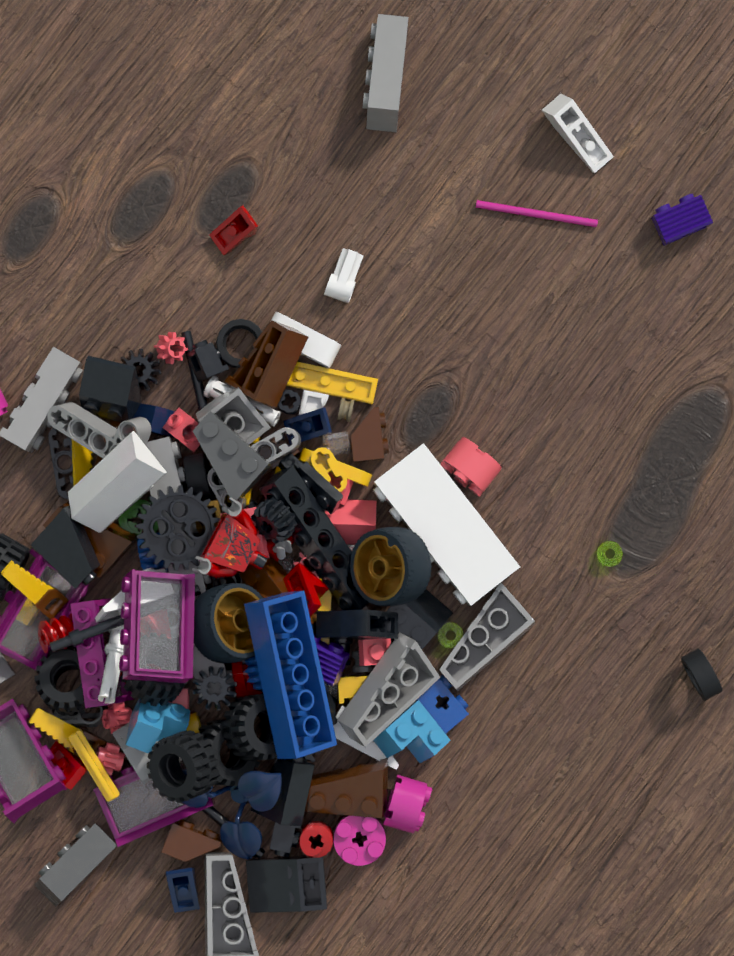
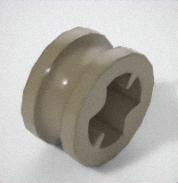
M345 398L341 399L337 420L341 421L344 418L347 422L351 421L355 400L351 399L348 402Z

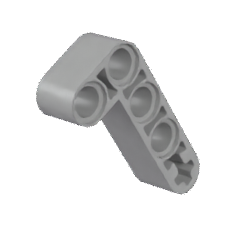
M73 402L53 406L49 409L47 415L48 422L53 428L102 458H105L121 441L133 432V427L145 445H147L151 435V425L146 418L137 417L123 421L118 426V429Z
M285 427L253 444L251 447L259 453L263 446L269 445L272 449V455L266 460L272 464L299 448L301 437L296 430ZM286 433L290 436L294 435V438L291 440L292 445L282 444L279 446L282 450L279 453L278 448L272 441L275 439L276 443L279 444L285 440L284 435ZM212 468L207 475L208 483L220 505L229 509L230 507L227 504L229 495L223 485L219 486L215 483L214 476L216 472ZM245 496L240 501L242 509H244L246 505Z

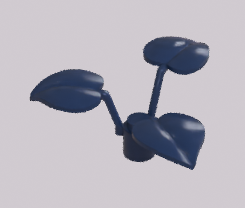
M182 769L183 773L187 775V769ZM246 772L240 777L237 786H226L215 792L209 790L200 796L182 803L189 807L200 808L207 804L208 797L214 798L230 790L231 798L235 802L240 803L235 822L227 821L223 823L220 829V837L224 846L232 854L243 859H252L262 845V835L254 824L250 822L240 823L242 812L247 801L257 811L272 809L280 796L282 785L281 773Z

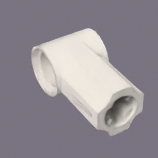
M343 248L334 274L332 273L329 278L324 295L349 303L364 255Z

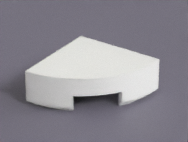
M304 390L299 415L323 408L328 401L329 395Z

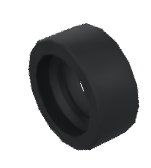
M245 319L231 320L225 324L219 331L216 341L217 350L223 361L229 366L238 369L241 359L234 358L227 351V337L237 329L248 330L254 335L256 340L262 333L259 326Z
M202 452L185 456L183 463L187 487L193 488V496L198 492H202L201 501L205 499L214 500L215 494L207 480V475L211 468L206 454Z
M699 648L681 657L686 673L704 701L722 692L723 689L716 673Z

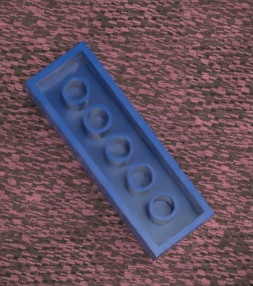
M305 591L285 592L244 604L277 759H297L336 746L337 741Z

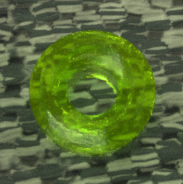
M606 541L600 544L596 555L602 565L612 567L621 561L623 553L619 544L613 541ZM607 549L614 551L612 559H608L605 556Z
M452 622L445 623L438 631V640L446 648H455L464 636L462 628ZM447 631H454L456 634L455 639L448 640L446 638Z

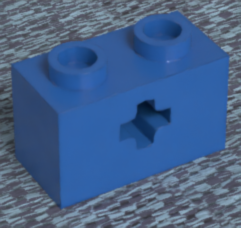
M442 674L417 700L421 702L446 734L469 715L465 710L469 705L460 695L454 697L449 691L452 685ZM438 695L442 698L445 696L449 698L446 701L448 706L445 709L442 706L438 708L435 706L438 702L436 699Z

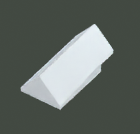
M135 431L131 432L68 491L71 518L101 533L167 473Z

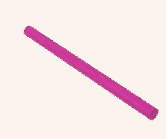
M480 200L476 202V208L591 227H597L598 224L596 219Z

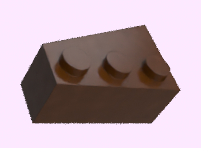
M271 320L253 343L255 347L247 358L243 357L240 360L239 369L233 376L229 375L225 382L234 388L239 387L245 395L255 401L277 407L308 340V336L293 327Z
M69 501L57 508V510L43 524L45 528L62 511L63 508L70 505ZM115 523L109 525L101 533L83 525L100 563V566L94 571L98 578L107 574L138 539L135 537L138 534L128 532Z
M272 557L267 558L261 570L249 564L244 572H239L243 584L253 587L263 598L288 592L283 580L287 573L280 563ZM313 614L310 617L311 624L316 623L317 614Z
M388 758L367 765L365 763L359 764L354 768L337 769L312 775L305 812L383 818L387 808Z

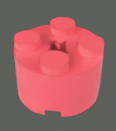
M462 437L440 465L446 472L455 475L453 479L464 488L469 485L468 488L480 497L498 475L502 467L488 453L478 449L479 446L469 439Z

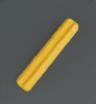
M79 730L68 737L70 743L105 800L109 802L117 798L120 792L83 732Z

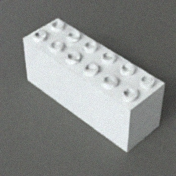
M424 443L374 481L376 488L373 489V492L382 503L387 500L392 507L389 512L398 523L403 521L408 529L417 533L422 538L429 551L431 563L435 562L440 568L437 574L445 584L451 582L456 589L452 593L461 604L473 605L520 568L515 559Z

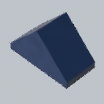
M141 403L133 418H146L151 425V433L175 438L163 428L168 418L175 411Z

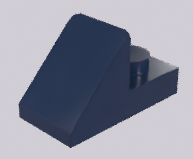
M325 407L283 421L285 427L292 428L300 434L301 443L314 438L328 436L332 433ZM287 434L289 444L292 445L291 440L294 438V435L290 436Z
M195 868L166 871L174 913L200 909Z

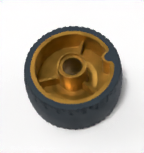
M384 527L367 532L360 537L351 553L350 573L352 581L359 594L371 604L395 606L411 602L421 596L430 581L432 565L429 551L422 538L410 529Z
M227 583L210 588L197 597L194 601V644L204 657L216 663H236L255 656L244 604L263 599L260 593L246 584Z

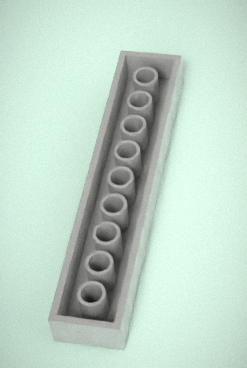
M170 437L147 442L146 447L167 472L153 484L154 486L150 489L151 496L157 499V490H162L164 494H167V486H171L175 493L178 485H182L183 492L186 493L184 487L186 483L184 468L179 467L178 459L182 458L179 443L173 442V439ZM181 502L174 504V515L181 517L185 513V506ZM162 510L163 516L175 527L173 533H181L189 545L193 546L194 542L181 530L183 524L175 523L169 514ZM157 520L160 534H162L166 529L164 521ZM196 522L192 523L190 527V532L194 536L198 534ZM179 539L171 543V550L174 554H179L183 550V543ZM189 562V570H185L182 564H180L178 571L173 570L172 563L168 567L169 573L195 574V585L199 586L201 594L209 589L208 584L212 583L211 576L192 571V568L197 569L199 567L194 566L192 562ZM172 584L174 593L179 592L181 585ZM177 603L178 610H179V614H180L179 603ZM194 644L193 673L195 679L204 681L199 675L201 670L209 677V666L214 667L215 675H217L218 669L221 666L224 667L223 677L229 672L232 673V669L228 670L227 663H216L207 659L197 650ZM233 676L227 680L228 683L234 682ZM210 682L208 684L211 687L208 689L210 694L215 692L217 694L221 693L222 690H219V688L222 686L219 682L215 684Z

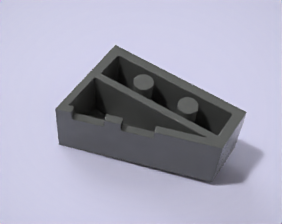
M211 411L193 430L229 497L238 502L243 499L272 466Z
M96 823L91 828L86 825L76 835L79 840L72 847L66 844L57 853L60 859L54 865L48 862L38 872L41 878L34 885L55 907L117 846Z

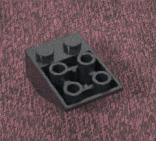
M301 855L246 860L250 913L303 912L327 909L323 856L313 858Z

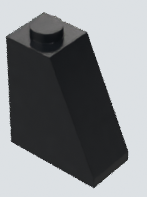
M69 505L62 509L32 542L31 546L76 589L82 584L87 586L97 576L94 571L100 566V563L83 524L71 518Z
M376 610L317 611L316 638L398 639V613Z
M304 756L297 759H277L270 773H281L282 785L278 801L268 811H257L252 807L250 811L280 825L301 826L315 765L306 762V757Z

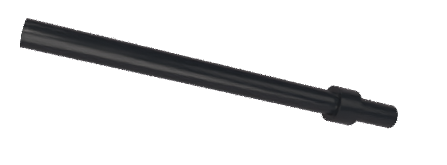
M195 585V596L201 594L199 586ZM180 591L141 606L140 618L179 603ZM118 615L80 631L76 629L68 632V636L49 643L51 650L54 653L71 645L76 647L84 644V640L124 625V619L121 618V615Z

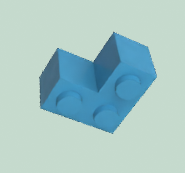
M138 699L130 716L126 745L149 754L156 741L186 731L189 725L190 710L180 704L170 702L163 706L160 703L157 706H151L150 702L143 704L140 703L141 699Z
M417 700L373 741L387 758L407 747L417 761L422 763L435 756L451 740L421 702Z

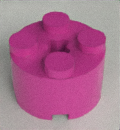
M396 775L394 781L396 783L395 788L391 790L383 825L413 834L414 831L418 832L419 828L422 827L425 818V812H421L422 806L425 807L426 803H428L432 788L428 787L425 782Z
M345 815L335 828L334 846L338 855L346 863L356 866L368 865L377 860L385 848V829L378 818ZM356 832H361L362 836H367L363 840V844L353 841L352 838L356 837Z

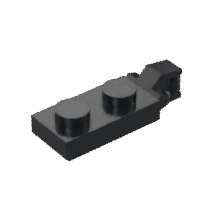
M290 452L280 461L278 467L283 470L294 466L320 506L330 514H333L338 509L343 495L308 462L303 464Z

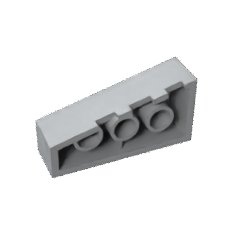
M378 14L377 24L372 23L370 39H375L374 47L369 46L368 62L373 63L372 70L367 69L365 81V85H370L369 93H364L363 108L367 109L366 129L397 132L409 17Z
M53 347L36 373L35 378L38 381L36 384L31 383L22 398L24 404L14 408L10 415V426L8 429L2 427L0 436L30 453L34 449L38 451L45 440V437L42 436L47 427H52L47 417L49 409L67 402L71 394L68 391L73 382L77 383L84 370L81 369L83 364Z
M500 583L476 619L469 626L462 639L439 669L440 672L459 691L534 626L535 620L507 588Z
M399 632L398 639H394L337 719L349 738L364 747L369 745L440 678L414 639Z
M231 852L205 853V956H259L233 855Z

